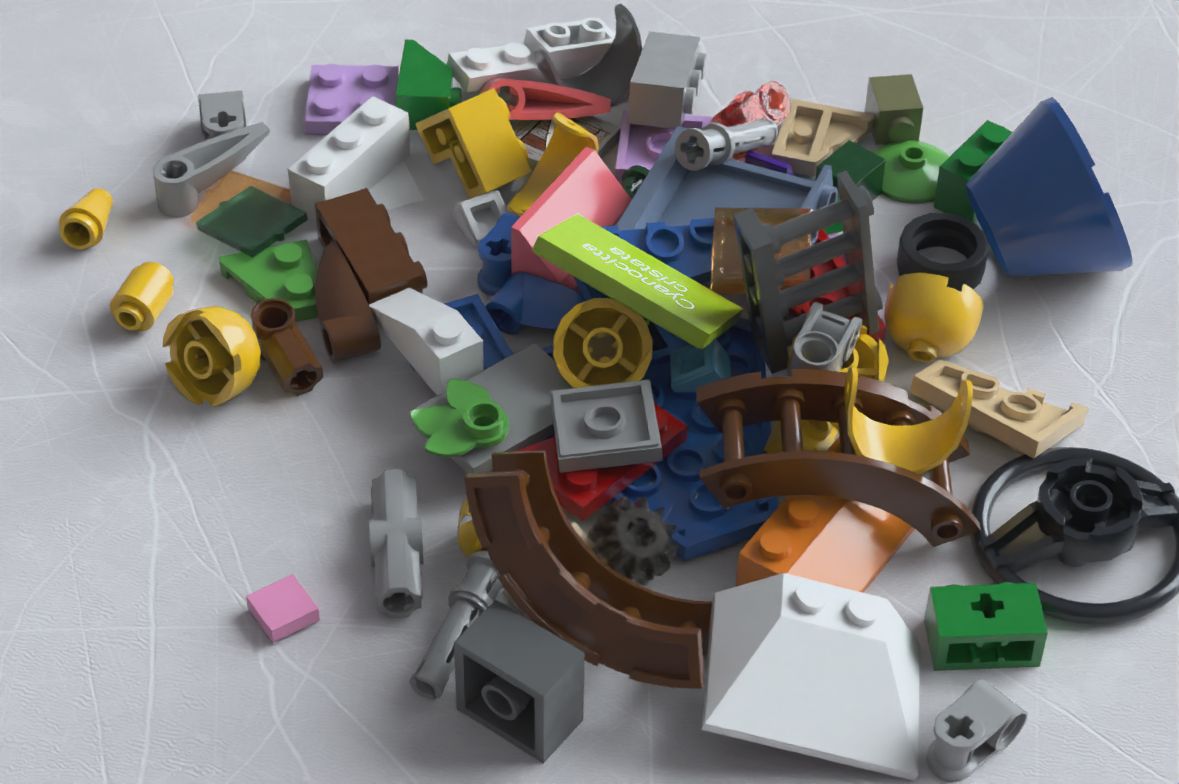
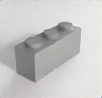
M649 31L630 81L629 124L676 129L677 126L682 127L685 114H693L695 98L699 96L701 79L704 80L707 54L699 53L701 37Z

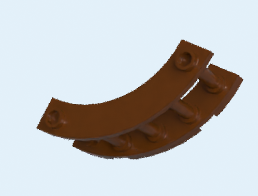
M792 369V376L761 379V372H754L721 379L696 388L697 404L718 431L723 434L724 455L723 463L699 470L700 479L724 509L763 498L788 495H819L849 499L882 509L915 528L926 538L932 547L954 541L981 530L980 522L964 504L953 496L949 463L970 455L968 440L965 436H962L958 447L941 465L928 470L930 480L891 463L856 455L847 433L844 382L847 373L830 370ZM858 375L854 406L860 413L872 421L891 426H911L933 420L942 414L931 405L925 408L909 400L908 392L901 388ZM780 420L782 452L745 457L743 426ZM801 420L838 423L841 453L803 451Z
M546 450L493 453L491 457L494 472L469 473L464 477L468 507L482 548L486 547L490 559L500 574L498 579L518 607L535 624L584 652L585 661L595 666L602 664L617 672L630 675L629 679L642 683L671 688L702 689L705 683L703 656H708L712 601H693L654 592L632 582L604 563L583 542L563 512L549 474Z

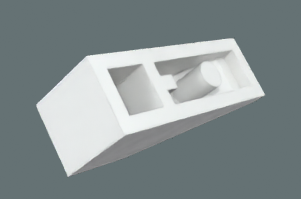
M411 288L369 304L376 323L437 396L447 390L449 379L467 380L484 370L483 340L457 310Z

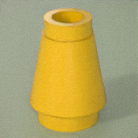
M94 188L65 210L59 219V233L62 240L70 247L79 250L88 249L100 243L111 208L113 207L112 196L104 189Z

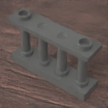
M847 170L837 174L840 201L774 227L769 223L762 225L752 207L733 214L752 339L771 374L787 368V347L792 345L794 337L801 331L808 314L807 312L785 321L783 317L789 315L788 309L849 286L850 296L823 306V310L843 318L858 314L864 325L868 328L870 335L879 332L877 311L883 309V304L875 286L869 216L874 215V206L864 186L857 188ZM842 222V234L782 258H775L774 254L780 252V246ZM845 254V266L781 291L779 289V286L785 283L784 278Z

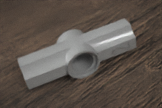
M402 469L384 470L382 475L372 479L371 506L373 520H369L371 567H375L376 609L384 611L391 618L409 617L411 612L422 607V574L420 572V564H424L421 518H417L415 477L405 474Z

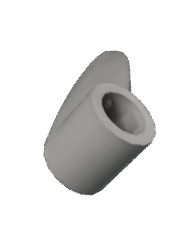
M263 122L246 126L205 140L158 161L153 167V176L159 210L170 217L190 215L199 205L198 194L238 166L270 133V128Z

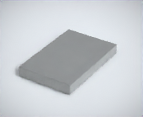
M537 343L527 346L465 380L479 385L489 392L491 401L499 404L508 416L510 429L506 439L498 445L487 448L474 447L463 455L451 458L467 474L486 473L493 470L491 454L514 452L555 435L549 391L571 389L573 387L560 375L556 362ZM446 391L419 405L414 410L447 404Z

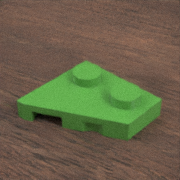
M307 239L219 257L221 275L226 279L233 276L242 283L245 288V294L254 302L259 303L271 298L282 299L289 302L293 307L296 322L319 318L315 299L317 267Z

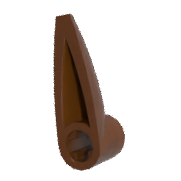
M336 241L329 243L324 248L319 262L315 283V299L324 345L330 360L335 363L380 350L381 339L374 315L347 260Z

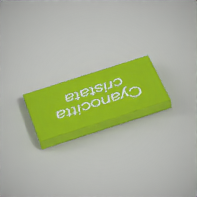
M578 213L538 235L532 248L534 254L698 349L705 348L735 325L743 311V308Z

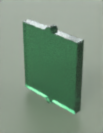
M250 186L230 200L220 202L218 208L198 220L196 225L197 230L253 258L275 242L284 241L285 235L306 222L308 217L307 212L254 186Z

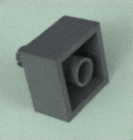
M497 600L454 641L457 710L540 762L545 763L583 721L585 653Z

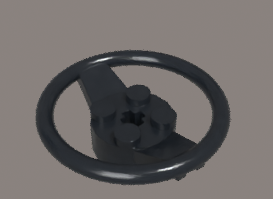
M1078 447L1048 448L1034 459L1024 454L996 469L981 485L973 500L970 512L980 522L981 530L970 534L971 543L981 566L996 584L1004 582L1014 584L1028 583L1020 578L1016 572L1056 554L1063 564L1070 567H1081L1087 562L1109 561L1132 550L1138 529L1172 526L1176 541L1173 564L1166 576L1153 588L1136 597L1110 603L1072 601L1038 589L1042 611L1045 615L1084 624L1119 623L1148 615L1166 605L1179 593V498L1175 494V489L1170 482L1164 483L1152 472L1128 459L1100 450ZM1049 469L1046 479L1039 487L1037 500L1027 505L991 534V511L999 495L1017 479L1036 471Z

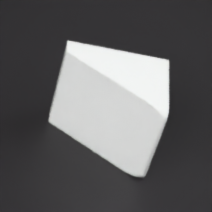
M498 189L457 203L452 211V215L472 246L475 247L492 230L500 216L508 212Z

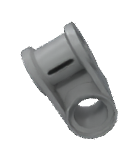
M243 90L198 94L202 134H205V140L246 127Z
M814 302L799 335L795 339L787 377L792 376V369H816L839 372L843 363L849 359L856 345L862 327V319L854 317L852 320L823 310V304Z
M977 680L959 699L941 711L935 718L933 732L936 739L928 747L926 756L928 768L934 775L943 780L961 781L970 777L976 769L996 752L1002 751L1014 741L1024 727L1028 713L986 680Z

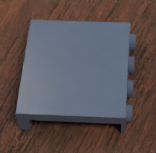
M677 126L616 225H618L619 231L645 229L646 223L665 222L667 226L671 227L690 225L692 219L730 217L752 207L762 225L769 223L774 227L837 202L838 189L833 187L832 166L826 164L816 181L732 159L721 165L708 164L707 167L701 170H688L678 162L675 155L676 139L682 131L688 128ZM696 141L688 143L687 147L696 145ZM819 231L780 246V252L774 254L775 258L779 259L814 245ZM742 271L701 284L743 308L737 323L733 326L751 331ZM798 273L784 278V281L793 282Z

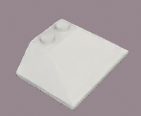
M785 573L716 592L712 599L701 730L915 781L918 776L920 643L886 598Z

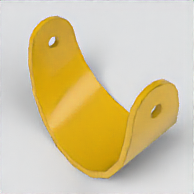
M557 112L552 119L556 127L542 157L527 182L508 203L507 210L522 216L585 147L594 149L598 154L599 145L597 137Z
M855 366L849 367L844 382L847 433L856 455L888 462L920 475L941 465L958 447L968 425L972 406L973 387L970 380H963L958 395L950 408L935 419L911 426H891L872 421L856 409L854 403L858 385V370Z

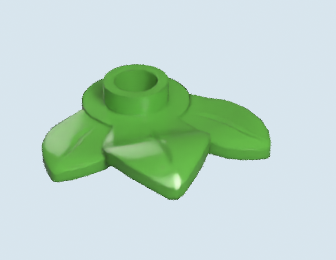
M449 379L446 390L447 404L410 411V418L414 427L420 434L429 438L425 451L439 457L463 455L474 447H492L504 441L509 434V418L499 404L491 401L489 392L479 385L461 379Z

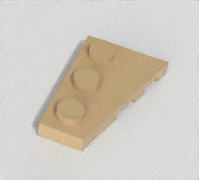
M941 359L915 374L910 388L911 393L926 400L929 405L938 410L947 411L957 397L963 380H970L973 387V397L968 420L969 427L978 432L987 433L1009 445L1014 452L1022 455L1026 454L1033 459L1082 426L1089 409L1073 402L1069 410L1045 403L1044 398L1046 394L1030 388L1025 393L1011 392L999 388L1000 382L996 377Z

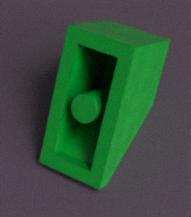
M405 39L395 95L396 107L408 112L409 130H418L415 123L461 103V88L453 87L452 68L415 40Z

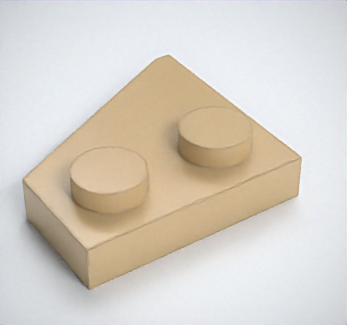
M791 99L771 158L789 164L793 173L815 176L816 167L848 140L858 143L871 133L874 114Z

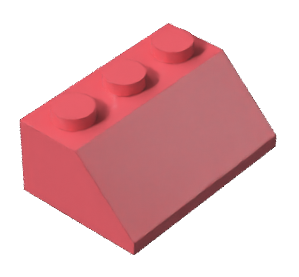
M585 147L511 227L512 274L518 271L525 272L581 292L571 274L534 254L532 248L538 235L577 213L600 227L615 226L632 199L594 149Z

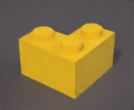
M495 88L415 123L433 165L451 158L469 199L490 192L532 172L528 164L529 156L523 142L516 137L509 121V109L505 101L498 97Z

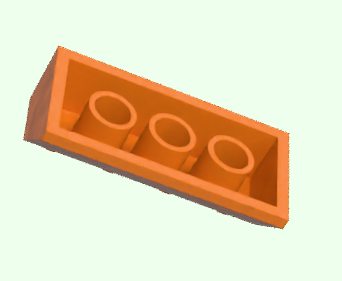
M839 437L826 452L841 453ZM788 495L739 552L736 587L785 573L864 593L915 528L897 516L865 503L830 496Z

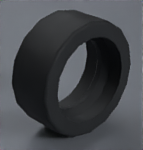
M928 213L916 217L904 227L900 237L897 255L899 275L913 273L941 275L949 278L947 287L961 292L962 286L965 284L975 289L981 283L985 272L989 250L987 237L977 224L962 216L950 213ZM928 247H945L963 254L967 260L958 263L942 264L930 261L920 255L918 251Z

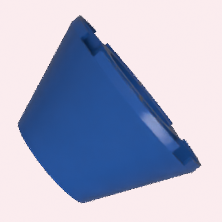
M1053 97L1041 101L965 184V190L970 204L994 255L1009 278L1123 271L1133 265V260L1116 208L1109 192L1103 193L1092 169L1095 163L1082 138L1064 109Z

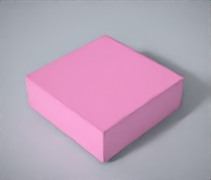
M293 574L246 596L247 608L273 643L320 620L319 608Z

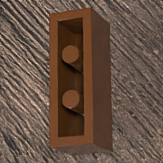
M367 188L315 203L319 241L324 248L329 243L336 241L368 305L407 288L423 294L422 289L427 288L428 282L422 264L419 261L413 262L409 256L408 246L401 232H394L386 207L382 203L377 204Z

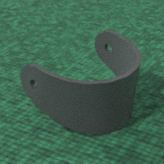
M618 4L614 7L616 35L611 47L598 64L582 75L571 79H560L547 53L542 49L535 51L536 64L542 76L550 84L574 88L611 99V107L616 106L630 93V81L642 52L641 36L631 12L623 4Z

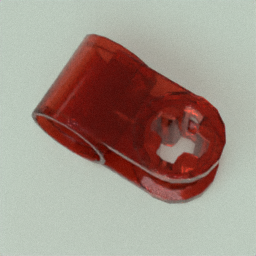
M776 81L767 82L754 93L744 91L736 95L724 109L711 119L710 124L720 123L730 127L766 118L765 121L771 119L778 126L790 113V96L782 84ZM747 151L733 154L732 157L735 160L742 159Z

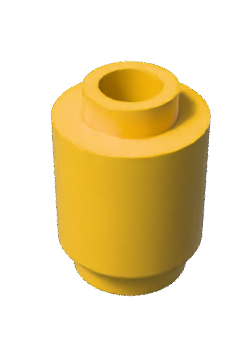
M144 262L141 266L133 268L110 302V310L116 321L128 330H149L173 295L174 278L167 268L156 262Z

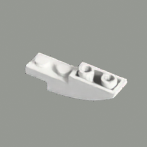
M585 18L581 21L560 24L549 23L545 26L527 28L524 43H508L504 46L483 49L472 48L468 51L449 53L447 65L453 69V77L466 92L480 91L487 81L494 78L550 84L537 67L535 51L542 49L547 53L560 79H571L600 62L610 49L615 34L600 18ZM501 86L500 93H497L498 97L503 100L511 99V94L505 93L504 86Z

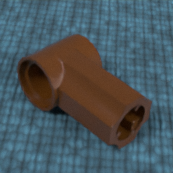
M276 298L265 299L257 303L251 312V323L261 350L260 359L268 363L284 392H292L299 396L312 391L317 382L323 379V368L296 324L293 307L289 302Z

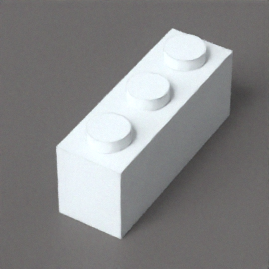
M373 96L288 168L292 211L317 222L315 203L365 188L370 190L394 167L410 155L408 112Z

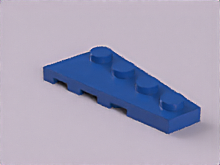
M733 216L692 219L690 225L672 227L667 226L665 222L646 223L645 229L619 231L618 225L602 226L607 231L700 284L742 271ZM574 277L585 301L593 298H610Z

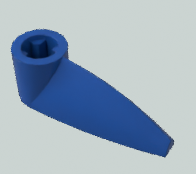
M518 271L511 275L485 307L500 331L515 335L525 325L557 329L561 319L575 305L585 302V299L581 292L550 280Z

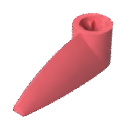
M494 78L487 81L480 90V94L495 88L496 92L500 93V87L504 86L505 93L511 94V102L506 104L510 112V120H552L557 112L567 118L586 117L610 113L611 99L574 88L534 81Z

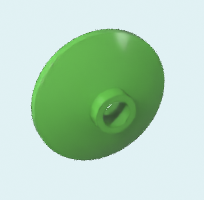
M907 140L899 143H887L873 152L886 159L882 195L904 203L918 204L934 201L939 167L949 158L944 151L928 143Z

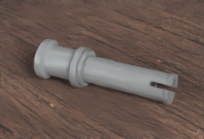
M766 118L730 127L720 123H712L704 126L702 129L690 128L682 131L677 137L675 155L678 162L688 170H701L707 167L708 164L721 165L728 162L733 154L773 145L778 138V128L773 120L767 119L765 121ZM696 141V145L687 147L688 143Z
M486 551L474 552L469 557L466 565L468 569L461 585L453 587L449 594L448 604L450 610L437 634L434 636L415 674L410 679L409 683L412 689L425 698L436 699V697L440 698L442 696L444 688L455 669L454 641L494 602L500 588H504L498 579L500 574Z

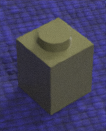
M912 74L869 77L865 113L874 114L871 132L875 145H885L891 142L899 143L907 140L919 141L924 108Z

